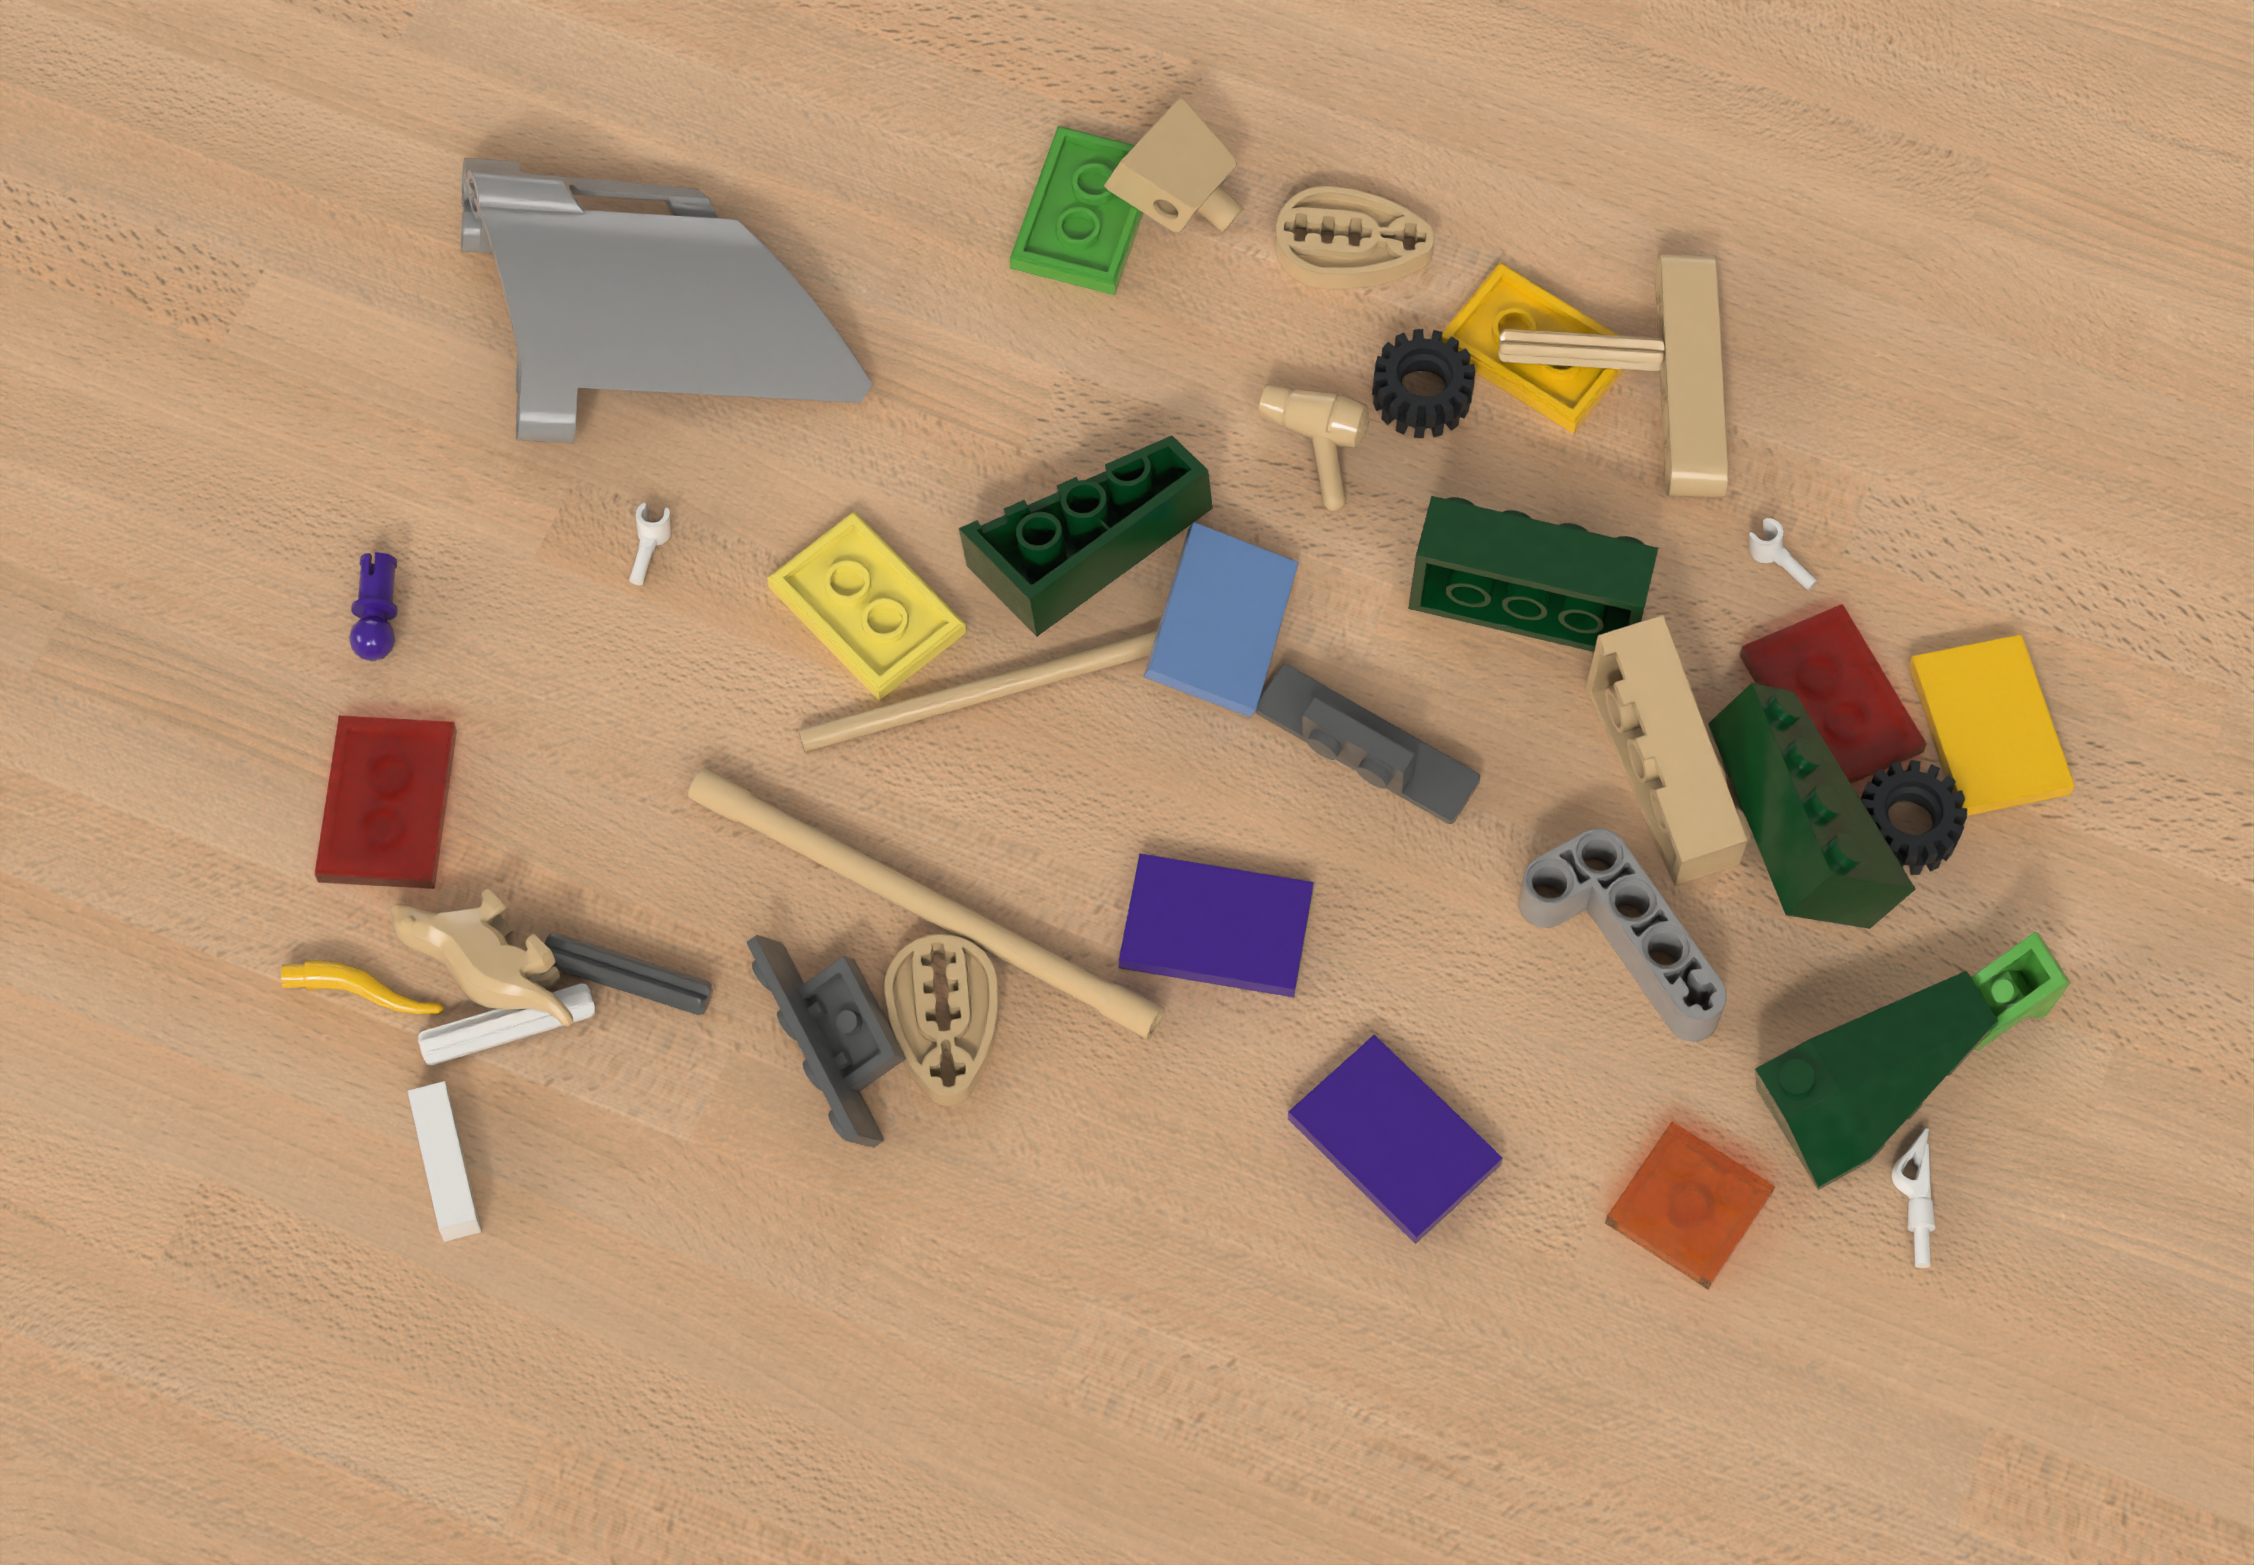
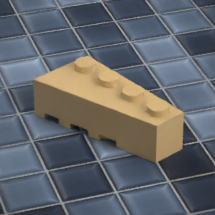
M1664 615L1598 635L1586 689L1674 886L1740 865L1747 841L1750 840L1748 822L1739 807L1735 808L1727 787L1725 772L1715 755Z

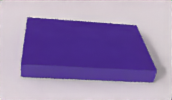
M1139 853L1120 950L1119 968L1294 998L1314 882Z
M1375 1035L1369 1038L1288 1111V1120L1415 1244L1499 1168L1503 1159Z

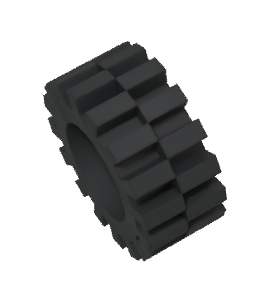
M1423 329L1413 330L1412 340L1409 341L1403 332L1395 337V346L1390 342L1384 345L1382 354L1377 356L1375 363L1372 395H1374L1373 404L1375 410H1382L1381 419L1387 426L1396 419V432L1404 435L1409 426L1415 428L1414 438H1424L1425 429L1431 428L1434 438L1443 435L1444 424L1452 431L1459 426L1460 417L1465 419L1472 402L1475 367L1474 364H1470L1471 355L1466 348L1458 352L1459 341L1451 336L1447 343L1444 344L1441 342L1443 332L1433 330L1432 338L1425 339ZM1427 371L1439 376L1444 381L1445 388L1437 395L1418 396L1404 388L1402 379L1411 372Z
M1910 760L1907 770L1902 769L1900 761L1891 763L1887 774L1881 768L1874 774L1872 781L1867 782L1860 798L1901 866L1909 865L1910 875H1920L1924 865H1927L1931 872L1939 868L1942 859L1947 861L1957 846L1967 819V808H1962L1965 801L1962 790L1952 793L1956 781L1950 775L1942 782L1939 781L1937 775L1940 768L1932 764L1927 773L1920 772L1921 761ZM1899 801L1916 803L1930 813L1932 827L1921 835L1905 833L1897 829L1890 822L1888 810Z

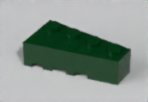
M1172 435L1105 464V472L1086 480L1079 481L1075 477L1056 485L1057 492L1029 505H1027L1024 499L1003 509L1004 516L980 525L978 520L960 527L959 532L967 567L1038 637L1213 509L1208 469Z
M1751 683L1708 723L1785 915L1870 929L1916 890L1794 691Z

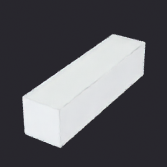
M445 1081L408 1090L436 1220L444 1242L481 1233L452 1101Z

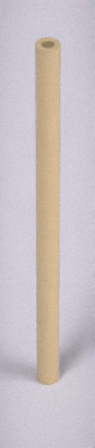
M1157 630L798 730L804 752H808L1144 658L1151 654Z

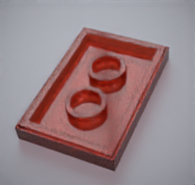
M1843 604L1741 647L1739 656L1756 684L1795 692L1851 784L1875 774L1881 768L1883 770L1889 768L1891 763L1903 762L1924 753L1927 745L1926 741Z
M339 715L314 873L318 883L435 889L457 734L454 722Z

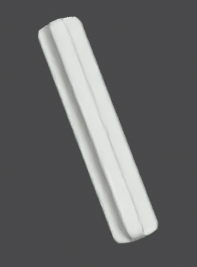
M581 983L551 992L571 1012L573 1023L595 1015L594 1002L590 989L586 984ZM495 1009L422 1031L418 1035V1042L426 1064L435 1065L564 1025L549 1013L535 1009Z

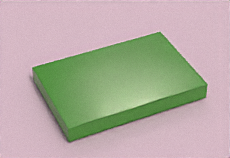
M1058 126L1011 253L1010 269L1115 295L1144 213L1110 192L1104 185L1120 161L1135 145Z

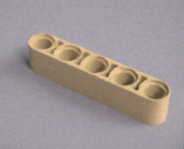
M1658 254L1655 291L1658 338L1664 341L1665 346L1664 362L1659 371L1666 495L1668 497H1725L1728 483V451L1715 255Z

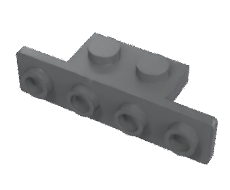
M1283 665L1259 699L1256 713L1262 718L1303 740L1319 755L1330 760L1336 759L1357 771L1365 781L1373 786L1390 790L1447 824H1453L1480 784L1479 773L1289 665Z
M759 935L754 936L747 941V945L755 959L752 962L753 972L760 983L772 992L780 1007V1010L777 1012L779 1023L784 1031L797 1041L806 1058L803 1061V1069L807 1077L816 1088L823 1091L832 1109L829 1111L828 1116L833 1128L841 1138L848 1142L875 1148L884 1141V1137L860 1091L907 1058L855 959L842 956L804 983L786 947L781 942Z

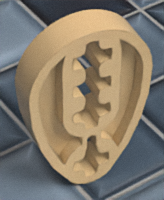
M1317 186L1299 192L1282 207L1276 222L1275 251L1284 270L1291 277L1305 285L1321 289H1354L1399 280L1425 268L1432 259L1435 234L1428 222L1404 206L1386 198L1356 189ZM1295 229L1306 230L1305 241L1294 240ZM1322 231L1333 232L1332 243L1326 244L1321 242ZM1349 233L1360 234L1361 241L1359 246L1349 245ZM1404 238L1415 239L1414 250L1404 249Z
M947 934L929 935L909 943L897 953L890 963L884 982L886 1009L889 1026L907 1058L903 1063L910 1076L931 1101L942 1106H955L970 1097L986 1070L994 1046L998 1024V981L991 960L977 945L959 936ZM937 954L944 955L946 963H949L945 969L947 988L949 991H952L948 994L950 1017L954 1018V1020H951L950 1029L946 1031L938 1030L937 1022L933 1021L937 1018V1005L935 995L931 994L935 990L934 970L929 965L932 964L933 955ZM946 1050L951 1053L955 1073L961 1074L956 1076L955 1085L951 1087L943 1086L942 1079L935 1077L941 1075L943 1065L942 1054Z

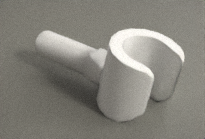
M642 503L636 510L637 535L640 542L629 579L632 584L643 585L655 547L667 542L671 536L670 511L667 507L664 510L663 518L654 523L647 522V503Z
M1765 518L1763 520V533L1770 541H1763L1754 533L1749 532L1750 555L1757 562L1766 564L1775 562L1779 567L1782 566L1809 591L1817 583V580L1783 547L1784 531L1782 525L1772 518Z

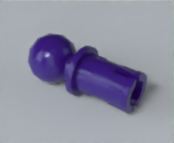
M375 552V564L372 563V555L370 553L360 557L359 564L361 568L358 600L354 601L351 606L352 613L361 618L352 626L349 635L351 648L357 656L369 661L384 659L393 650L396 641L393 628L387 620L395 618L398 614L397 605L393 603L397 559L392 555Z

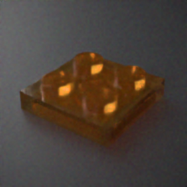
M1672 1121L1608 1213L1605 1224L1709 1290L1772 1196L1775 1186Z

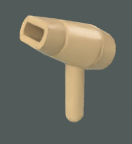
M1265 385L1259 403L1261 419L1279 426H1285L1287 429L1312 438L1323 504L1330 511L1340 510L1345 504V495L1336 446L1356 448L1362 442L1369 424L1367 405L1344 395L1339 396L1336 393L1302 389L1292 390V388Z

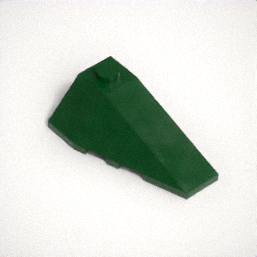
M1964 971L1808 1039L1755 1068L1756 1089L1817 1190L1872 1161L1885 1147V1142L1907 1119H1910L1921 1108L1923 1101L1944 1078L1951 1075L1998 1024V1019L1968 972Z

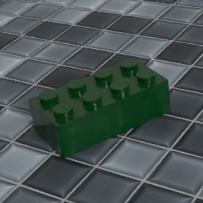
M1431 496L1416 552L1408 609L1594 652L1598 635L1641 622L1659 548L1645 545L1642 541L1629 536L1614 538L1588 532L1584 527L1577 524L1562 523L1557 525L1535 520L1520 511L1506 510L1500 512L1478 507L1472 502L1459 497L1444 499Z

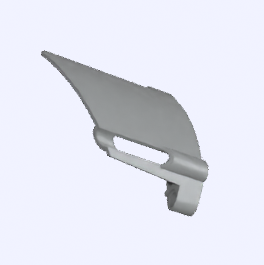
M464 158L462 173L461 251L494 255L517 348V441L574 443L578 388L861 403L873 385L841 335L788 269L737 219L719 218L712 207L710 198L699 190L612 180L521 172L519 161ZM574 195L666 201L673 215L585 210Z

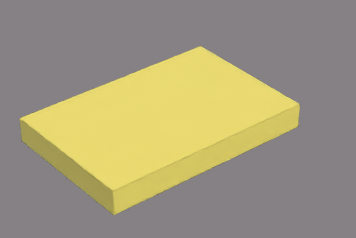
M852 512L767 578L768 587L879 701L966 634V624L855 512Z

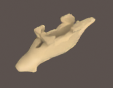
M489 889L481 893L482 905L474 909L432 912L402 903L395 904L391 908L393 932L403 945L410 948L413 952L423 953L443 963L470 1000L488 1008L502 1010L535 1009L549 1013L564 1026L570 1027L573 1024L571 1012L554 994L545 989L551 988L560 979L558 969L553 966L556 961L551 949L535 934L529 936L525 942L527 951L513 945H508L505 938L512 934L513 930L500 915L506 907Z

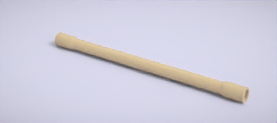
M702 768L692 781L688 798L731 821L745 824L944 930L971 941L984 951L1097 1009L1102 1016L1146 1039H1150L1157 1029L1165 1008L1120 984L1110 983L754 797L749 790L707 768Z

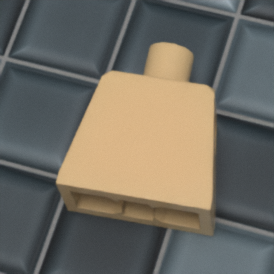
M1181 97L1120 161L1104 185L1110 192L1173 232H1181L1199 212L1223 233L1244 209L1243 206L1221 188L1237 166L1235 157Z

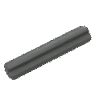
M551 933L545 940L544 944L551 949L556 961L553 966L559 971L696 1015L704 1014L711 1001L713 990L712 984L709 981L559 933Z

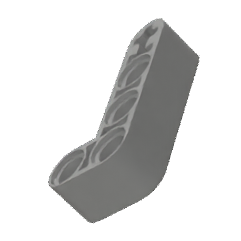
M1598 828L1585 831L1538 857L1528 865L1523 876L1519 894V909L1522 916L1530 924L1541 928H1551L1587 910L1665 1024L1678 1038L1685 1041L1698 1042L1707 1039L1715 1032L1726 1003V989L1723 982L1623 840L1616 833ZM1598 858L1605 861L1610 869L1604 871L1593 870L1584 863V860ZM1542 885L1555 888L1561 896L1553 899L1544 898L1534 888ZM1623 904L1637 907L1643 916L1629 918L1622 915L1616 907ZM1655 951H1662L1670 954L1676 963L1661 965L1656 963L1649 954ZM1686 1000L1690 1003V1007L1685 1004ZM1701 1005H1704L1706 1007L1705 1011L1703 1010Z

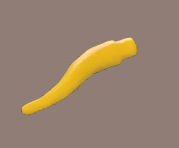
M306 960L305 964H282L281 983L283 988L306 987L307 991L319 989L346 990L381 1007L397 1012L418 1015L439 1014L444 1009L443 1005L438 1002H417L397 994L368 972L341 962Z

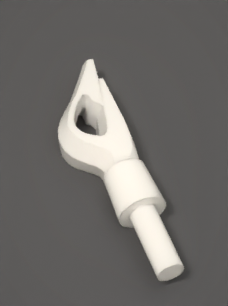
M1928 1128L1922 1130L1907 1152L1896 1162L1892 1170V1181L1895 1187L1910 1200L1908 1202V1230L1914 1232L1915 1267L1928 1268L1931 1266L1929 1232L1935 1230L1933 1201L1931 1200L1929 1144H1927ZM1911 1158L1913 1159V1165L1917 1167L1915 1180H1911L1902 1174L1904 1167Z

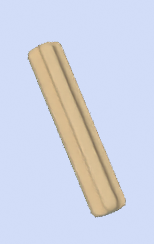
M1504 329L1499 336L1498 355L1499 359L1503 362L1659 371L1664 362L1665 346L1664 341L1660 338Z

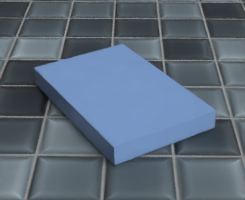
M1193 522L1185 537L1144 677L1251 717L1258 706L1299 562Z

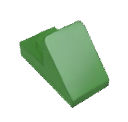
M2034 932L1971 977L1998 1019V1024L1974 1050L1982 1049L2026 1017L2042 1019L2047 1016L2071 982L2038 932Z

